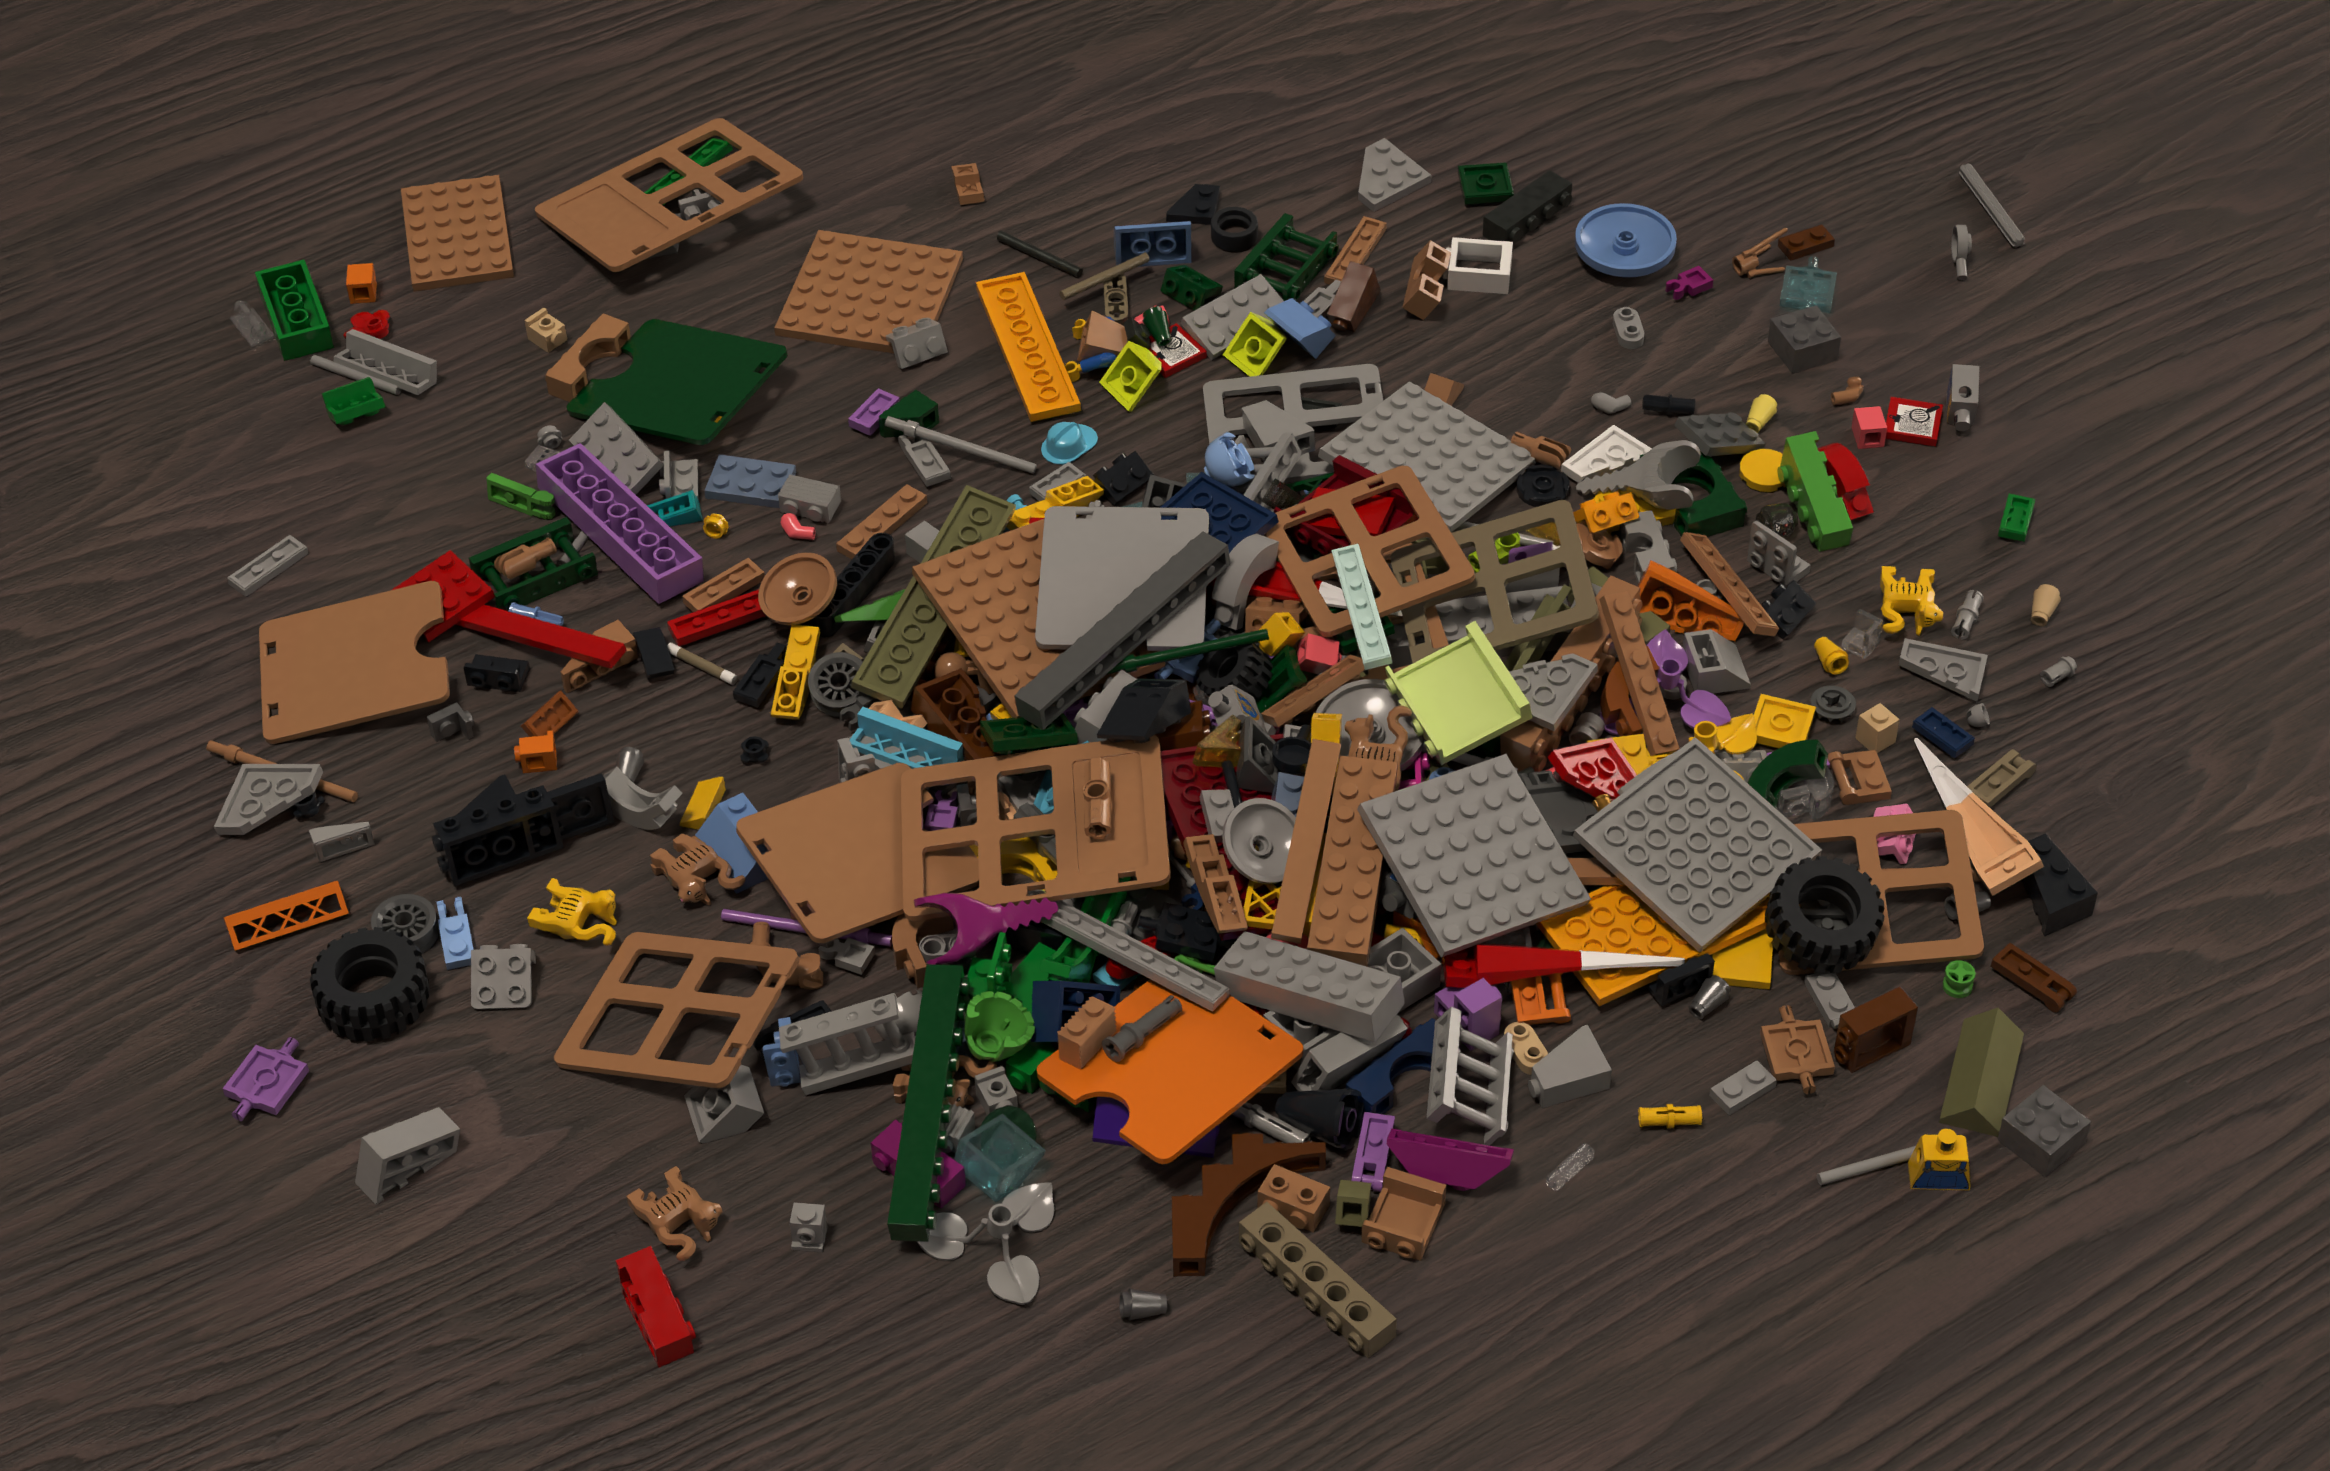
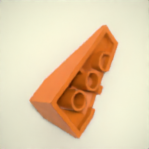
M1650 560L1637 586L1640 588V600H1642L1640 613L1652 611L1670 625V630H1675L1678 633L1712 629L1724 638L1736 641L1745 622L1731 605L1675 571Z

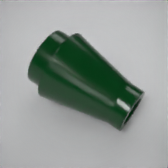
M1159 306L1146 310L1143 313L1144 319L1142 322L1148 328L1157 345L1162 347L1171 343L1172 338L1170 336L1166 311H1163Z

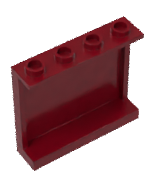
M1339 455L1332 461L1334 474L1318 487L1337 490L1377 474ZM1383 481L1368 487L1370 489L1382 485ZM1393 488L1378 494L1380 496L1394 497L1395 506L1382 534L1418 520L1417 515L1401 489ZM1316 489L1298 504L1311 500ZM1278 507L1274 508V513L1281 511ZM1305 511L1291 515L1290 517L1295 518L1297 516L1305 514ZM1306 522L1285 530L1286 534L1299 540L1302 544L1318 550L1322 555H1328L1334 549L1350 546L1346 536L1327 534Z

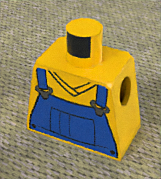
M1942 1129L1938 1135H1922L1908 1161L1910 1189L1970 1190L1966 1137L1957 1135L1951 1129Z

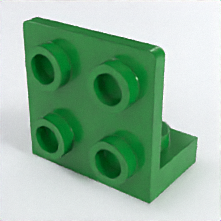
M999 933L992 960L972 958L967 976L970 981L969 995L963 998V1003H966V1009L970 1000L978 994L981 995V993L993 991L994 994L996 992L1006 993L1004 983L1005 981H1010L1012 975V964L1008 963L1011 955V945L1007 944L1006 933Z

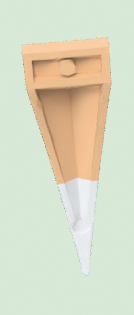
M1918 738L1914 739L1946 809L1955 810L1962 815L1969 857L1980 880H1982L1992 896L2044 867L2040 857L2023 836L1976 796Z

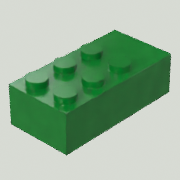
M305 259L255 272L259 293L284 361L334 348L330 327Z

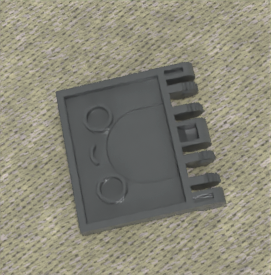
M1550 770L1531 772L1529 777L1525 773L1519 774L1563 852L1588 851L1573 837V834L1579 826L1598 813L1593 806V801L1596 800V797L1565 782L1556 771L1553 774Z

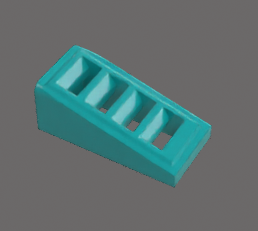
M693 490L647 505L654 513H658L659 517L668 526L695 523L703 520L700 503Z

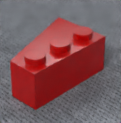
M652 1246L617 1259L616 1265L623 1298L658 1368L693 1354L692 1340L696 1339L695 1331L690 1321L685 1322L682 1316L684 1315L682 1305L678 1297L674 1298L668 1277L663 1273Z

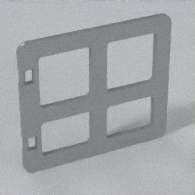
M1373 364L1214 380L1205 383L1203 386L1209 444L1226 432L1233 435L1247 434L1243 427V417L1226 418L1224 416L1223 398L1225 396L1280 391L1282 392L1284 411L1311 427L1356 422L1384 401L1379 370ZM1357 382L1360 385L1361 404L1305 410L1302 407L1300 393L1302 388ZM1375 388V393L1367 394L1366 389ZM1308 452L1299 457L1284 483L1302 481L1332 473L1334 468L1333 465L1326 461L1312 462Z

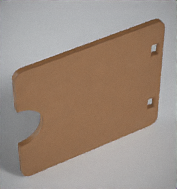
M427 581L264 622L259 628L262 727L266 742L277 744L445 702L450 696L446 657H426L416 650L420 636L432 626L444 622L442 590L439 583ZM276 646V653L268 655V647ZM278 708V715L270 717V709Z
M896 763L738 820L736 825L738 836L812 941L826 943L904 914L901 775L906 770L911 769L907 764ZM926 788L922 791L923 808L933 803V797ZM764 844L768 852L761 854L757 845ZM969 846L929 851L924 854L925 897L941 893H960L979 886L978 858ZM807 905L812 914L805 916L799 907Z

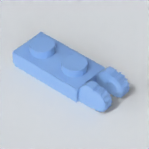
M461 897L455 898L454 902L458 916L448 918L446 917L447 910L443 900L437 901L440 918L438 919L447 970L471 965V950H474L468 917L464 913Z

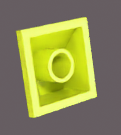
M1250 312L1222 355L1248 376H1260L1265 373L1286 341L1284 332L1267 318Z
M1128 341L1099 383L1129 412H1132L1160 373L1162 362L1147 348Z

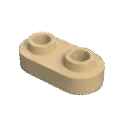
M1524 1022L1511 1023L1506 1027L1504 1035L1507 1032L1513 1034L1512 1048L1514 1053L1512 1057L1521 1071L1531 1075L1532 1067L1544 1058L1548 1052L1530 1025Z

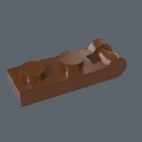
M2009 943L1992 959L1990 967L2042 1000L2052 1012L2061 1010L2065 1005L2064 1001L2071 1000L2077 994V989L2071 982L2012 943Z

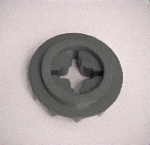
M1839 686L1821 687L1812 694L1810 700L1811 706L1816 707L1815 713H1818L1819 719L1826 717L1829 722L1833 719L1842 722L1845 717L1851 718L1856 707L1854 696L1848 690ZM1838 702V706L1828 707V704L1833 705Z

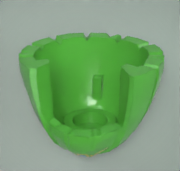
M993 991L983 992L981 995L978 994L970 1000L965 1014V1039L969 1050L979 1060L997 1062L1007 1059L1018 1053L1029 1043L1035 1031V1026H1033L1034 1020L1030 1011H1027V1008L1023 1007L1019 1000L1016 998L1012 999L1011 995L1002 992L994 994Z

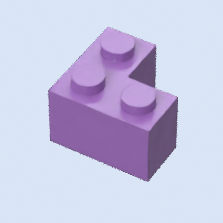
M1482 978L1466 988L1446 987L1435 993L1434 1013L1441 1017L1450 1007L1462 1011L1461 1025L1463 1029L1491 1040L1499 1035L1502 996L1495 986H1491ZM1462 1042L1470 1051L1475 1049V1047Z

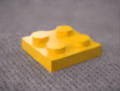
M1761 694L1754 713L1757 743L1780 748L1793 742L1807 740L1816 707Z

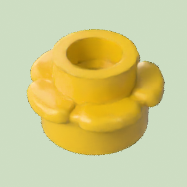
M713 513L704 518L703 530L709 537L718 539L727 533L729 524L722 515Z

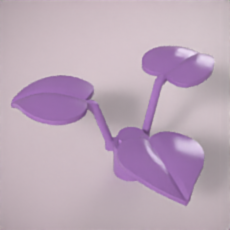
M1666 629L1657 634L1647 644L1659 666L1657 681L1659 686L1666 690H1671L1676 686L1679 688L1682 701L1686 703L1682 706L1680 712L1684 723L1692 729L1701 721L1713 722L1717 727L1728 724L1731 721L1730 713L1717 696L1705 690L1693 691L1690 698L1686 696L1683 686L1684 680L1680 679L1681 673L1688 665L1686 652ZM1629 698L1630 704L1636 714L1632 699ZM1615 722L1605 725L1604 730L1606 732L1620 736L1616 730Z

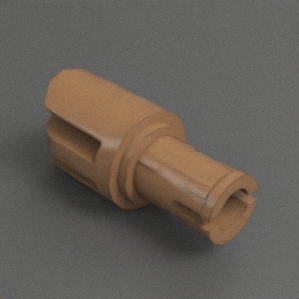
M1517 431L1511 439V443L1527 449L1536 462L1553 466L1557 470L1560 469L1562 463L1566 461V458L1572 451L1570 446L1544 436L1535 439Z
M549 537L531 547L520 545L497 557L494 567L510 580L528 571L534 570L538 561L556 554V546Z

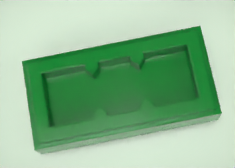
M2009 494L1998 536L2025 542L2035 499Z

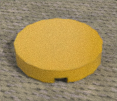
M1758 449L1744 455L1739 467L1741 480L1744 479L1748 487L1760 492L1778 491V488L1783 485L1786 487L1784 482L1782 483L1779 480L1777 473L1783 454L1772 449Z

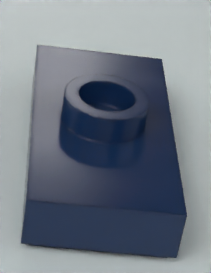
M1933 707L1913 720L1912 728L1953 758L1958 757L1974 745L1975 737Z

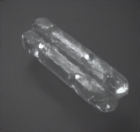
M1587 1143L1581 1144L1575 1150L1576 1152L1571 1153L1556 1167L1557 1170H1553L1547 1175L1546 1184L1548 1187H1551L1554 1191L1560 1190L1565 1185V1182L1572 1179L1584 1167L1583 1164H1588L1594 1158L1595 1151Z

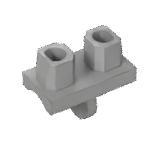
M699 189L692 190V197L678 200L683 220H690L722 204L707 192L701 194Z

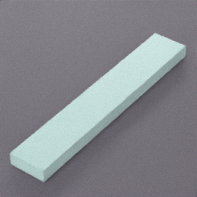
M1359 544L1331 550L1364 669L1368 670L1392 664L1390 650Z

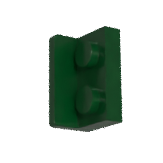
M1180 265L1166 269L1160 290L1162 293L1195 311L1204 305L1205 299L1221 295L1223 286L1186 265Z

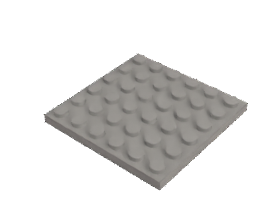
M1410 381L1321 447L1318 455L1319 458L1333 465L1332 461L1341 455L1376 474L1398 466H1409L1450 532H1453L1515 482L1520 474L1525 473L1527 468L1536 464L1535 458L1531 457L1527 449L1511 443L1505 436L1491 430L1483 423L1474 420Z
M1696 737L1579 826L1573 834V837L1699 953L1769 898L1781 873H1785L1787 867L1793 863L1799 864L1801 859L1811 857L1813 861L1822 852L1819 846Z
M1507 754L1360 803L1357 808L1441 958L1585 906L1591 900Z

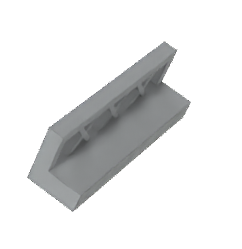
M354 329L346 333V349L334 356L335 363L394 384L398 388L416 395L421 394L437 383L436 360Z

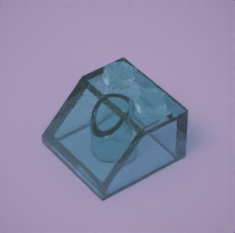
M1001 1114L959 1139L954 1160L964 1166L965 1176L997 1202L1019 1188L1044 1156L1046 1150L1006 1116Z

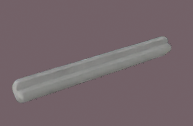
M1969 163L1961 165L1959 174L2014 248L2023 246L2025 237L1973 166Z

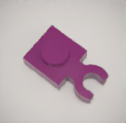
M1700 266L1678 274V279L1667 281L1665 291L1674 290L1673 299L1677 300L1681 299L1684 293L1688 292L1691 296L1713 288L1714 280Z

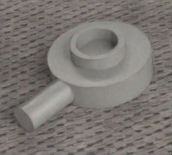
M1954 225L1952 230L1951 254L1953 262L1956 263L1958 280L1967 279L1966 259L1967 254L1971 253L1972 247L1971 234H1968L1966 225Z

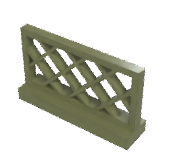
M1564 584L1556 598L1546 594L1531 620L1570 609L1571 607L1564 604L1563 601L1571 588ZM1555 634L1516 645L1504 664L1507 670L1522 669L1524 664L1539 661Z

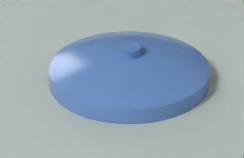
M1625 203L1610 204L1592 210L1580 220L1575 233V247L1580 258L1595 270L1618 277L1644 276L1662 269L1673 258L1677 241L1673 225L1662 214L1648 207Z

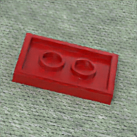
M1317 487L1312 499L1332 492L1335 489ZM1375 495L1353 504L1354 509L1371 536L1382 534L1395 506L1394 497ZM1331 513L1306 521V523L1327 534L1345 536Z

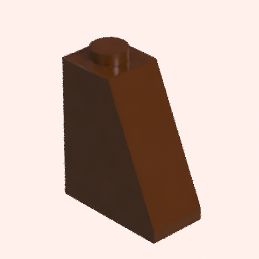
M1350 261L1327 313L1329 321L1335 329L1355 332L1381 291L1374 268Z

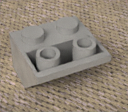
M1712 629L1684 633L1683 649L1688 658L1686 670L1694 691L1705 690L1713 694L1750 688L1749 678L1734 643Z

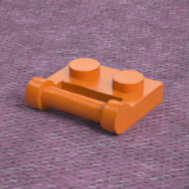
M1563 973L1543 975L1548 976L1550 979L1554 1009L1546 1010L1541 976L1510 981L1518 1023L1524 1022L1528 1025L1554 1022L1562 1024L1571 1020L1570 1010L1566 1008L1561 978Z

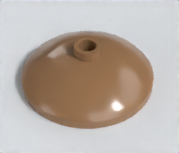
M798 553L786 557L775 564L763 578L758 593L760 607L770 620L778 624L796 625L809 621L819 615L831 602L837 587L836 572L827 559L815 553Z

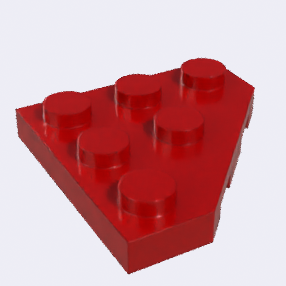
M1612 737L1553 750L1547 757L1562 780L1594 797L1608 794L1611 797V801L1620 796L1617 792L1622 786L1637 776Z

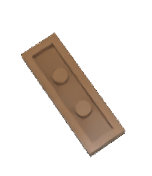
M747 558L682 596L683 603L692 612H696L733 599L761 583L765 573L752 560Z

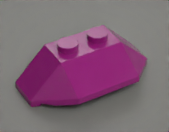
M1391 1128L1386 1143L1410 1174L1442 1184H1448L1452 1188L1466 1191L1470 1188L1476 1189L1507 1168L1511 1163L1514 1149L1471 1143Z

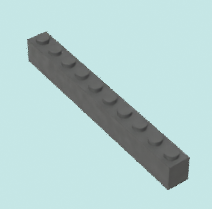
M1204 531L1190 540L1181 551L1172 556L1158 571H1155L1142 585L1135 588L1126 599L1117 604L1103 619L1097 621L1087 633L1079 637L1064 653H1061L1055 661L1040 671L1032 681L1014 695L1018 715L1044 730L1230 565L1228 545Z

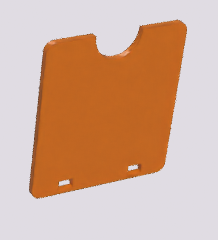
M1150 979L1114 1006L1117 1031L1111 1037L1120 1032V1028L1125 1023H1134L1169 996H1174V999L1177 998L1182 1005L1180 1013L1144 1038L1143 1044L1137 1049L1132 1048L1128 1051L1120 1062L1112 1061L1104 1052L1103 1047H1101L1087 1064L1079 1069L1060 1060L1058 1049L1037 1066V1077L1041 1082L1074 1105L1093 1097H1110L1122 1102L1129 1111V1118L1125 1126L1119 1131V1137L1159 1164H1168L1300 1060L1303 1056V1044L1231 995L1214 1011H1210ZM1266 1029L1275 1036L1270 1040L1262 1035L1261 1032Z

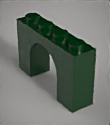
M1701 452L1699 462L1695 466L1680 472L1671 483L1694 484L1702 487L1710 494L1701 500L1694 501L1690 508L1676 509L1674 527L1681 537L1684 532L1710 537L1743 527L1745 514H1747L1745 501L1737 495L1733 484L1727 481L1721 467L1715 464L1710 456H1705Z

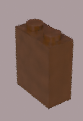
M1202 700L1190 702L1191 713L1183 717L1180 723L1168 726L1163 733L1155 734L1159 739L1161 751L1207 745L1209 742H1213L1211 714L1209 710H1204Z

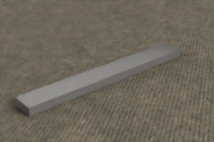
M1042 890L1028 891L1029 896L1045 893ZM1061 900L1054 901L1058 905V911L1052 915L1050 920L1043 917L1040 922L1210 1011H1214L1229 997L1230 988Z

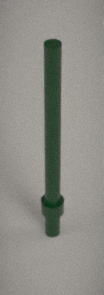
M1267 629L1136 657H1134V654L1127 655L1107 674L1120 672L1121 669L1126 671V673L1137 671V668L1269 640Z

